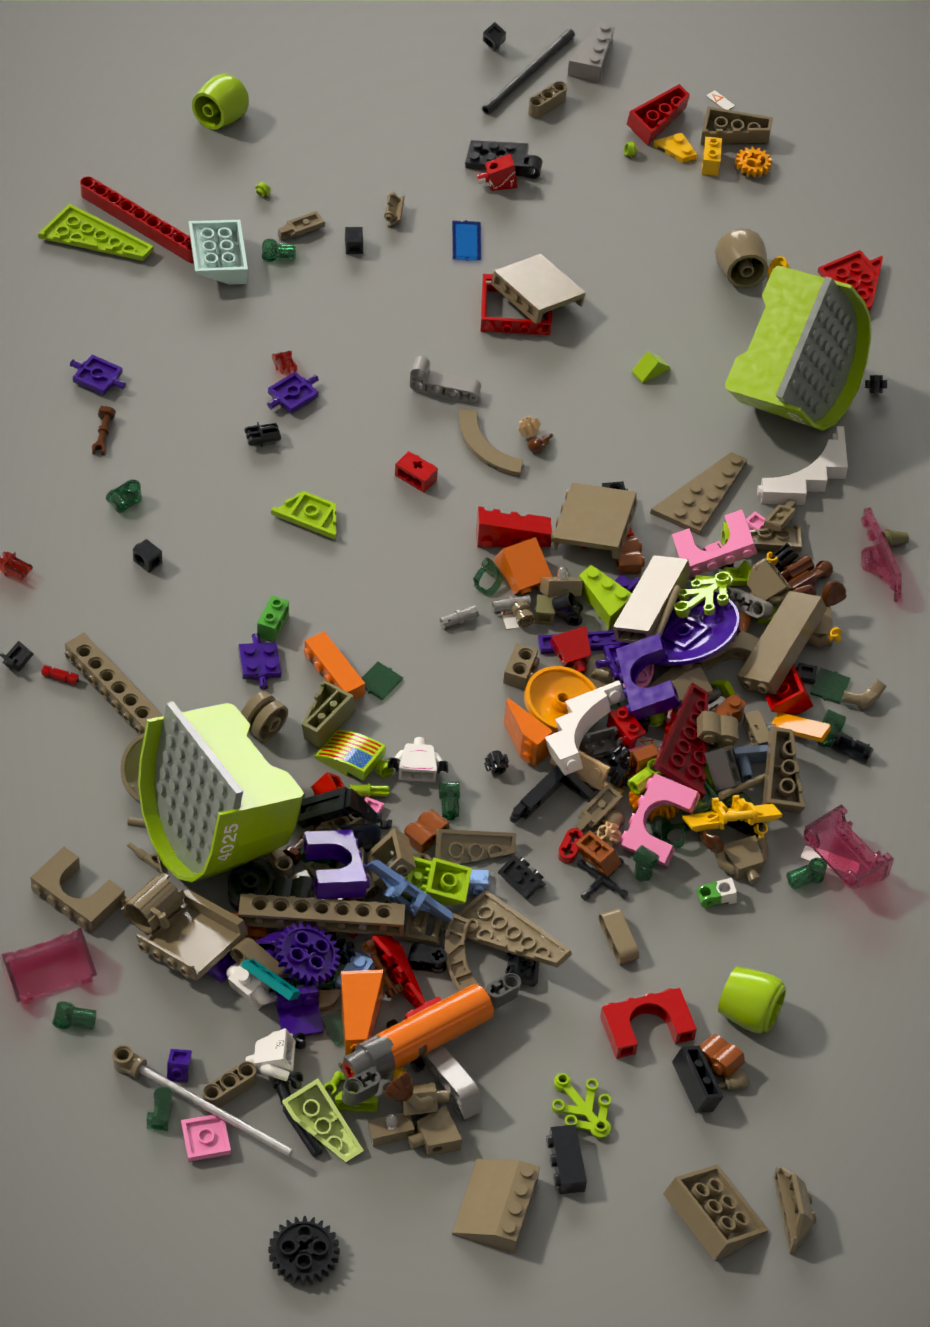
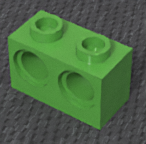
M273 595L270 597L257 622V633L260 634V638L276 642L289 616L288 600Z

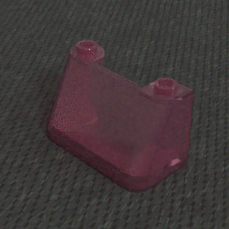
M842 804L805 826L804 842L813 848L843 880L848 888L857 889L883 881L889 876L894 858L888 852L882 856L880 851L874 853L851 829L853 823L851 821L847 822L845 814L848 811Z
M82 928L24 949H18L15 953L9 951L0 956V962L17 1003L21 1002L22 1006L34 1002L33 998L67 986L81 982V985L93 982V977L97 976Z

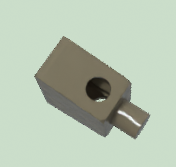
M446 1106L418 1120L416 1123L417 1134L408 1137L411 1149L423 1146L428 1156L461 1150L462 1138Z

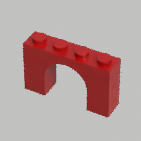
M669 988L660 993H649L643 997L628 998L623 1002L608 1003L602 1006L600 1018L616 1059L636 1054L638 1043L630 1022L642 1014L656 1015L664 1020L675 1044L695 1040L697 1028L680 988Z

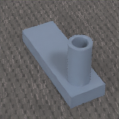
M768 745L733 748L736 765H739L743 781L754 777L751 764L766 763Z

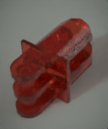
M288 350L287 352L272 354L276 370H279L282 375H284V371L286 374H290L291 369L293 372L297 371L298 367L292 358V351Z
M4 551L3 556H0V571L4 573L5 577L9 574L22 581L33 569L31 564L17 558L16 552L12 554Z

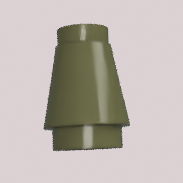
M886 529L880 534L881 545L886 547L908 543L909 541L907 532Z

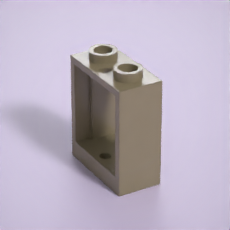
M393 828L367 852L369 863L373 860H379L385 865L397 855V858L388 867L403 877H406L416 868L409 837L396 828ZM371 871L373 883L386 891L388 887L384 881Z

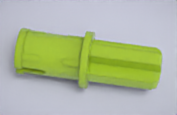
M370 783L368 785L350 784V789L352 788L361 797L389 796V786H370Z

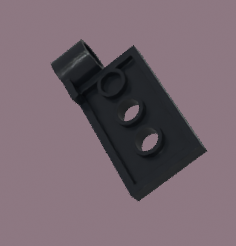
M471 140L465 168L486 169V162L499 158V155L511 154L516 176L536 179L540 176L543 161L539 156L527 155L529 150L528 143Z

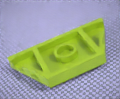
M302 491L296 494L295 497L285 500L284 505L271 509V515L331 539H336V503Z

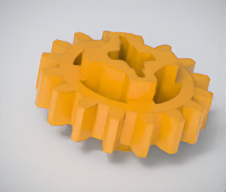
M745 147V151L740 150L739 154L737 153L735 161L737 170H741V174L747 173V177L753 175L754 178L756 175L762 177V174H767L771 169L772 163L770 154H766V150L760 151V148L755 150L754 147H751V149Z

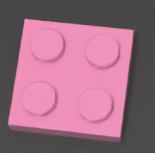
M215 1115L181 1120L188 1162L231 1154L224 1120Z

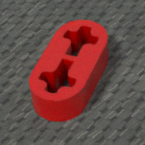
M572 828L566 832L558 850V859L562 863L569 864L575 860L579 852L575 843L584 836L581 830ZM576 836L577 838L575 839L574 843H572L571 838ZM570 849V853L568 855H564V853H566L567 850Z

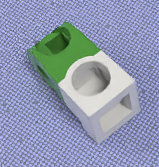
M732 877L702 885L696 891L701 906L705 908L726 902L729 905L737 903V892Z

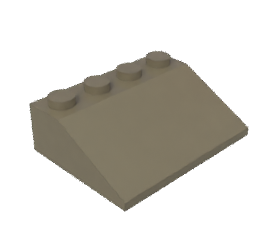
M477 1159L452 1235L515 1253L536 1188L540 1166L520 1160Z
M718 1165L675 1177L663 1193L670 1205L673 1206L714 1261L731 1255L769 1231Z

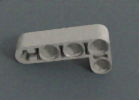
M424 356L415 358L410 372V388L413 391L468 403H474L478 399L481 389V383L478 380L430 370L429 359Z
M443 1045L421 1056L430 1072L445 1090H449V1094L453 1098L456 1114L461 1121L482 1112L480 1092L476 1083Z

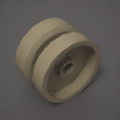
M261 691L246 703L241 714L250 724L249 731H252V734L260 741H267L276 735L284 725L288 716V708L280 701H276L267 691Z

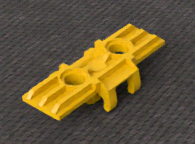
M733 795L731 808L727 809L723 802H719V798H712V812L684 815L682 818L694 832L718 828L720 830L724 829V824H727L728 821L740 820L748 822L750 825L776 821L782 817V813L772 803L754 806L752 803L746 802L744 798L740 799L739 795Z

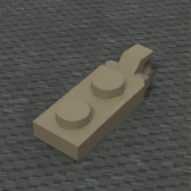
M317 211L287 221L284 227L278 228V237L280 240L289 239V237L294 238L325 227V221Z
M789 499L785 505L779 504L764 520V528L781 532L796 514V501Z
M607 784L581 811L579 815L581 820L575 827L584 832L588 827L592 829L594 826H597L623 799V796L611 785Z

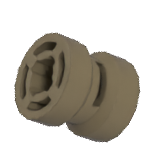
M527 601L517 602L511 608L519 627L530 626L535 621L534 613L530 611L531 607Z

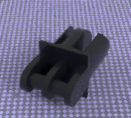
M257 422V425L248 426L244 429L247 434L248 445L250 446L261 445L262 447V443L281 440L277 423L259 425V422Z
M786 543L770 559L778 557L775 567H778L779 572H782L785 566L799 557V554Z

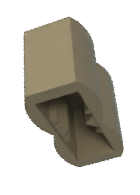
M702 711L697 717V738L706 743L716 742L723 747L733 746L739 740L738 719L732 716L719 715L711 711Z

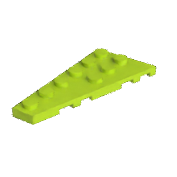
M70 203L38 233L39 239L144 261L154 251L152 245Z

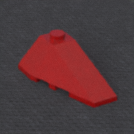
M793 664L775 695L766 694V700L772 712L798 715L813 707L811 698L795 664Z
M373 936L372 939L376 944L378 955L384 966L387 965V972L394 985H403L405 990L401 993L415 1009L426 1003L402 944L399 941H395L391 936Z

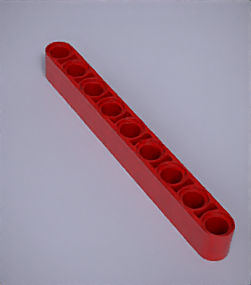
M87 176L80 180L82 198L185 261L194 263L190 236L96 179Z

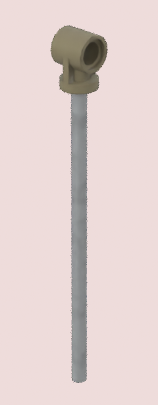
M119 1045L114 1048L112 1058L117 1072L122 1074L128 1073L135 1078L140 1077L142 1074L288 1157L292 1155V1148L147 1068V1060L133 1053L130 1046Z

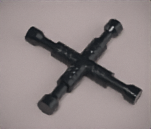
M619 857L621 863L623 864V859ZM582 859L578 861L577 866L588 871V874L596 879L590 885V889L581 895L584 901H587L594 891L596 892L602 885H605L612 891H616L623 899L628 896L626 890L620 889L616 883L609 879L615 871L607 877L595 868L586 865V862Z

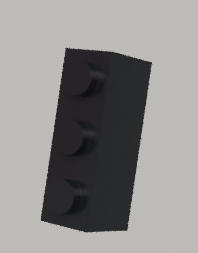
M700 1045L684 1046L673 1059V1066L695 1113L713 1112L724 1096Z
M576 1124L550 1127V1133L546 1136L547 1148H551L552 1151L550 1165L551 1168L555 1167L556 1174H553L555 1187L559 1188L560 1194L585 1192L587 1179Z

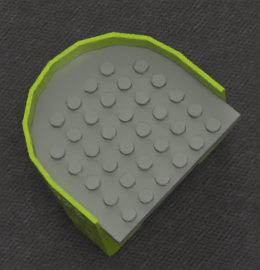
M777 266L772 270L763 291L762 297L766 307L749 348L746 352L735 358L725 382V387L742 404L824 431L836 425L847 412L860 387L867 366L871 344V316L865 301L852 285L835 281L830 277L825 276L824 278L787 267Z
M174 702L166 703L164 716L147 719L140 755L138 779L142 816L150 841L163 865L180 880L189 882L202 880L267 855L288 844L297 824L304 793L287 771L269 765L248 738L249 722L237 707L230 703L181 712Z

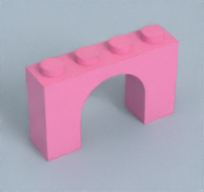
M742 509L725 515L730 530V537L728 542L716 551L707 552L700 550L695 544L690 528L672 534L679 558L689 559L691 569L689 578L758 554Z
M654 774L653 778H649L646 784L647 791L645 795H642L638 801L637 806L639 808L636 814L633 813L630 818L628 831H625L621 837V845L629 852L668 867L675 848L673 845L659 840L647 832V818L655 808L662 805H671L693 814L700 799V794L696 790Z

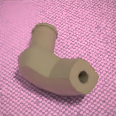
M876 679L864 693L858 694L844 690L842 702L859 705L860 709H867L881 696L887 686Z

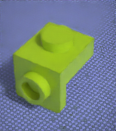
M744 560L739 567H725L723 571L728 572L733 578V583L730 586H747L752 566L747 560Z

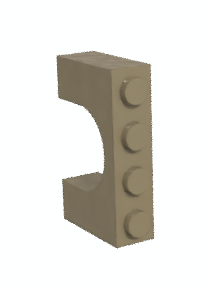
M63 846L30 877L31 889L36 895L43 896L51 906L59 908L66 917L74 919L82 929H87L93 933L122 905L120 898L125 896V890L109 879L89 897L73 898L65 894L61 888L80 869L79 857Z

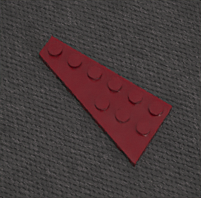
M692 682L685 693L652 767L673 781L698 791L702 799L705 796L704 781L706 780V774L704 773V765L706 764V758L704 753H707V743L697 738V717L702 711H708L709 693Z

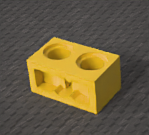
M705 137L702 175L718 176L722 138Z

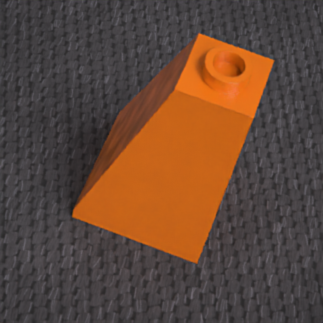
M383 970L341 971V1011L345 1055L355 1052L357 1044L372 1037L382 1005Z

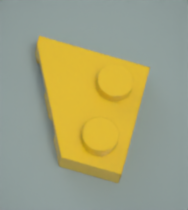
M683 133L657 139L653 142V146L656 149L658 147L664 149L665 154L674 157L675 160L681 163L697 159L696 151Z

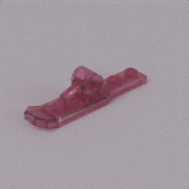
M871 507L865 508L861 522L863 527H866L868 530L869 541H872L874 545L862 550L861 567L865 571H874L879 577L889 583L890 589L894 591V601L900 602L902 574Z

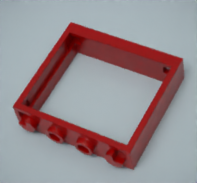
M483 274L480 331L535 335L551 334L552 310L546 312L545 320H541L537 324L531 319L486 317L487 291H499L491 283L486 282H492L493 274Z

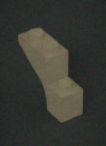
M741 630L738 636L724 650L696 663L705 671L730 659L746 661L759 638Z

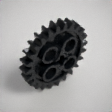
M306 1216L300 1222L297 1217H295L294 1223L286 1220V1227L280 1224L279 1232L274 1231V1238H270L271 1246L268 1247V1253L270 1254L269 1262H273L272 1269L278 1268V1276L285 1274V1281L289 1280L290 1277L293 1278V1284L301 1280V1284L304 1286L305 1281L309 1280L311 1285H313L314 1278L321 1282L322 1274L329 1277V1269L335 1270L334 1263H338L339 1260L337 1255L340 1254V1248L338 1247L339 1240L335 1239L336 1233H329L330 1225L323 1228V1220L316 1224L315 1217L310 1222L307 1221ZM303 1234H305V1235H308L309 1237H308V1238H301L300 1236L303 1235ZM290 1248V1249H292L293 1251H292V1252H285L284 1249ZM316 1249H323L324 1252H322V1253H317L315 1250H316ZM300 1263H307L308 1266H306V1267H301L299 1264H300Z

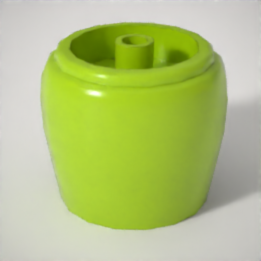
M229 74L213 76L200 88L192 100V111L196 119L204 127L211 130L220 129L234 123L247 112L249 106V94L246 87L239 79Z
M737 966L731 972L724 986L718 1004V1012L741 1028L752 1033H767L773 1027L781 1011L786 996V986L780 978L772 974Z

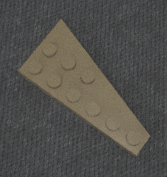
M730 452L654 506L650 514L681 528H690L691 532L700 535L747 464V459Z
M486 889L457 914L472 922L466 940L557 968L572 955L568 947ZM448 923L442 927L444 933H446Z

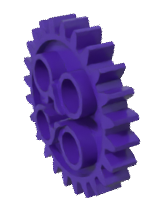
M302 922L298 926L293 923L290 928L286 927L280 933L275 942L276 948L274 952L278 953L275 960H281L278 967H285L283 974L289 972V979L295 976L297 983L304 980L306 986L309 981H311L312 985H316L317 982L323 984L325 980L329 981L340 965L338 961L341 956L337 954L340 948L334 947L337 942L330 941L329 939L332 935L326 936L324 934L325 929L319 931L318 925L311 928L309 922L305 927Z

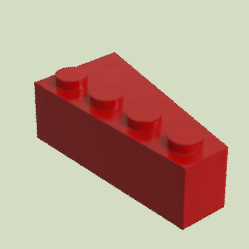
M678 84L631 110L627 125L648 146L686 109L690 94Z
M478 506L476 523L477 547H509L535 537L540 547L551 546V517L531 514L521 516L518 512L512 511L510 514L501 513L499 509L487 511L484 507Z

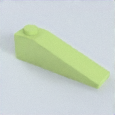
M318 1078L282 1100L292 1119L345 1163L364 1151Z

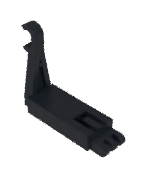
M556 765L513 808L510 821L516 823L521 817L525 820L529 818L562 784L588 802L599 793V790L593 792L574 772L564 775L558 765Z
M342 787L302 799L297 824L304 828L353 813L370 821L372 824L380 823L381 829H390L392 827V820H381L382 812L376 813L352 788Z

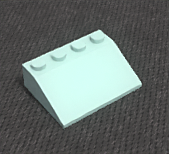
M188 221L195 273L229 285L247 284L248 266L241 221Z

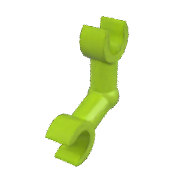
M336 1071L331 1081L323 1085L325 1090H333L331 1098L336 1095V1087L340 1080L346 1081L342 1071Z

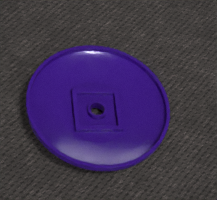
M715 591L713 604L715 605L716 612L713 615H705L703 606L705 605L706 598L690 609V613L686 618H679L675 614L673 607L661 636L665 642L668 659L655 664L669 666L692 664L706 660L724 650L734 640L740 627L739 612L735 604L729 599L727 605H719L717 596L720 593ZM690 596V598L686 601L689 602L696 596Z

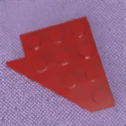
M858 250L818 267L817 272L821 277H830L835 281L852 285L865 301L868 311H870L883 257L880 256L869 260L861 250Z

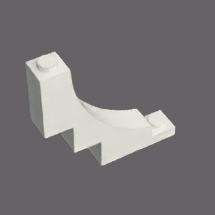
M837 426L836 432L832 434V439H828L822 454L808 467L782 477L762 478L761 485L757 487V496H760L761 504L785 505L790 499L796 501L795 505H805L807 492H825L827 479H845L848 463L844 426Z
M619 680L565 701L568 714L555 719L558 732L545 737L549 754L564 775L583 769L579 755V746L584 735L599 719L611 712L610 705L625 700Z

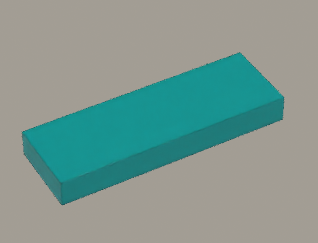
M253 958L243 960L240 965L288 1000L298 999L301 994L298 989Z

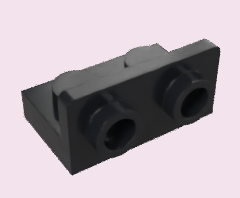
M380 823L340 824V830L353 831L354 838L358 839V849L363 847L364 851L368 852L381 840Z
M513 855L497 873L528 900L540 885L544 888L546 885L542 881L544 877L536 869L532 872L528 868L530 864L522 856L518 859Z
M507 952L508 964L505 974H517L521 982L534 987L538 983L539 962Z

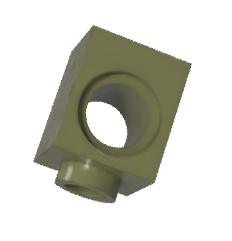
M537 594L534 624L553 626L555 611L552 606V599L556 596Z

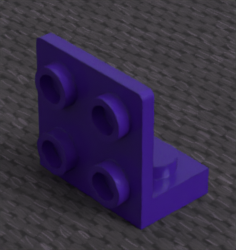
M317 985L296 988L301 994L298 999L288 1000L276 991V1008L281 1030L286 1028L293 1036L300 1032L305 1036L324 1033L318 1004Z

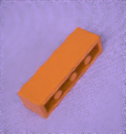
M325 631L305 640L304 655L313 662L315 670L323 675L325 681L352 694L354 700L365 695V682Z

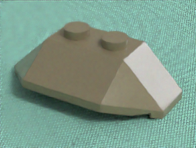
M776 1166L773 1178L789 1253L794 1254L811 1233L813 1224H816L815 1211L811 1210L812 1196L811 1192L807 1191L806 1183L791 1171L781 1166Z

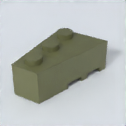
M322 680L321 688L314 697L315 701L310 706L302 722L304 740L319 748L356 711L353 695L325 680Z

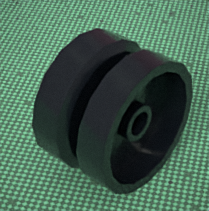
M252 862L234 868L228 878V900L235 911L239 912L240 894L271 895L273 879L270 871L265 866Z

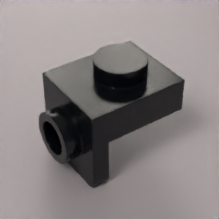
M20 641L6 655L4 653L0 654L4 659L2 662L10 670L14 667L18 671L34 655Z

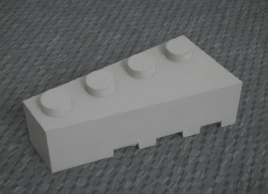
M603 22L597 23L569 60L568 76L600 81L613 41L614 25Z

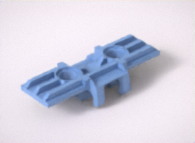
M373 860L367 864L366 868L380 877L388 887L383 896L390 898L398 904H405V909L410 912L411 916H415L418 910L429 912L444 923L453 919L452 912L381 861ZM402 892L412 898L411 903L401 896Z

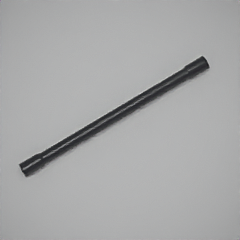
M567 29L557 41L494 98L490 99L482 107V111L487 115L490 114L521 83L563 45L567 44L575 36L574 31Z

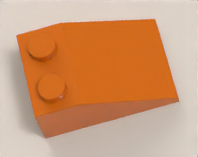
M508 698L505 706L504 725L519 756L524 762L529 763L535 768L549 755L545 737L552 735L553 731Z

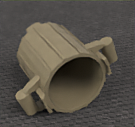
M165 873L152 878L132 898L127 896L120 898L123 906L121 911L124 918L128 917L138 929L147 934H151L158 927L163 929L169 928L168 918L183 904L182 899L185 897L183 889L178 891L167 880L170 876Z

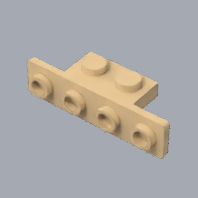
M579 751L583 769L574 773L593 789L602 790L609 784L618 793L623 795L624 790L605 781L611 767ZM551 758L549 762L553 764L555 767L557 764L554 761V759Z

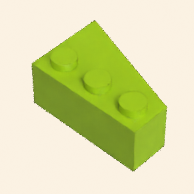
M590 565L579 575V579L583 581L582 596L589 605H592L596 615L599 618L601 617L605 627L609 630L614 626L632 593L593 565Z

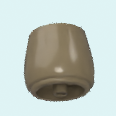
M740 228L731 230L718 241L715 249L716 261L732 285L738 288H749L757 285L765 278L768 271L766 247L758 233L750 229Z

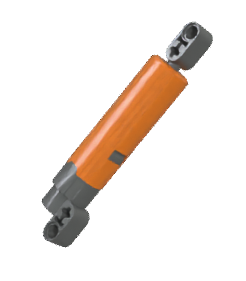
M508 973L490 982L486 990L477 984H472L357 1044L355 1052L345 1056L343 1059L341 1070L346 1081L342 1091V1101L348 1106H355L377 1094L380 1079L385 1075L491 1020L494 1016V1009L514 1000L518 996L521 985L520 977L517 974Z

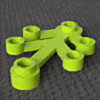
M723 571L717 573L714 579L693 580L691 582L692 589H681L678 596L680 601L674 605L675 614L679 618H686L690 613V609L706 598L705 605L703 606L705 615H713L716 612L715 605L713 604L714 592L719 589L720 594L717 596L718 604L721 606L727 605L729 603L727 587L733 583L732 576L728 572ZM690 596H696L689 602L686 601L690 598Z
M560 1073L554 1078V1088L558 1092H566L576 1106L567 1105L563 1100L556 1099L552 1103V1111L556 1114H573L565 1117L564 1125L576 1124L577 1129L590 1131L597 1139L607 1137L611 1132V1125L606 1120L608 1107L611 1105V1097L608 1094L599 1096L598 1105L600 1110L598 1117L592 1111L595 1092L599 1086L598 1081L594 1078L586 1081L585 1088L587 1094L584 1101L571 1086V1079L567 1074ZM589 1084H594L595 1087L592 1088ZM606 1099L608 1102L603 1103L601 1100ZM555 1105H561L562 1107L556 1108ZM574 1115L584 1116L589 1122L577 1120V1117ZM572 1120L574 1123L569 1124L567 1121Z

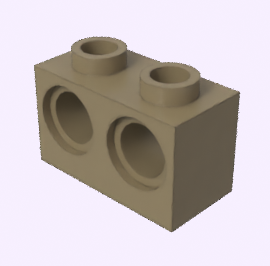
M516 643L504 671L503 683L525 690L529 679L534 674L533 669H537L540 658H537L538 650Z

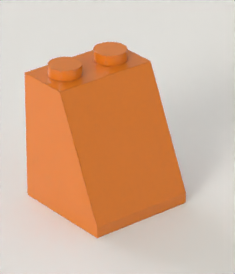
M536 537L503 548L493 559L514 595L519 593L526 595L536 587L540 589L541 577H552Z

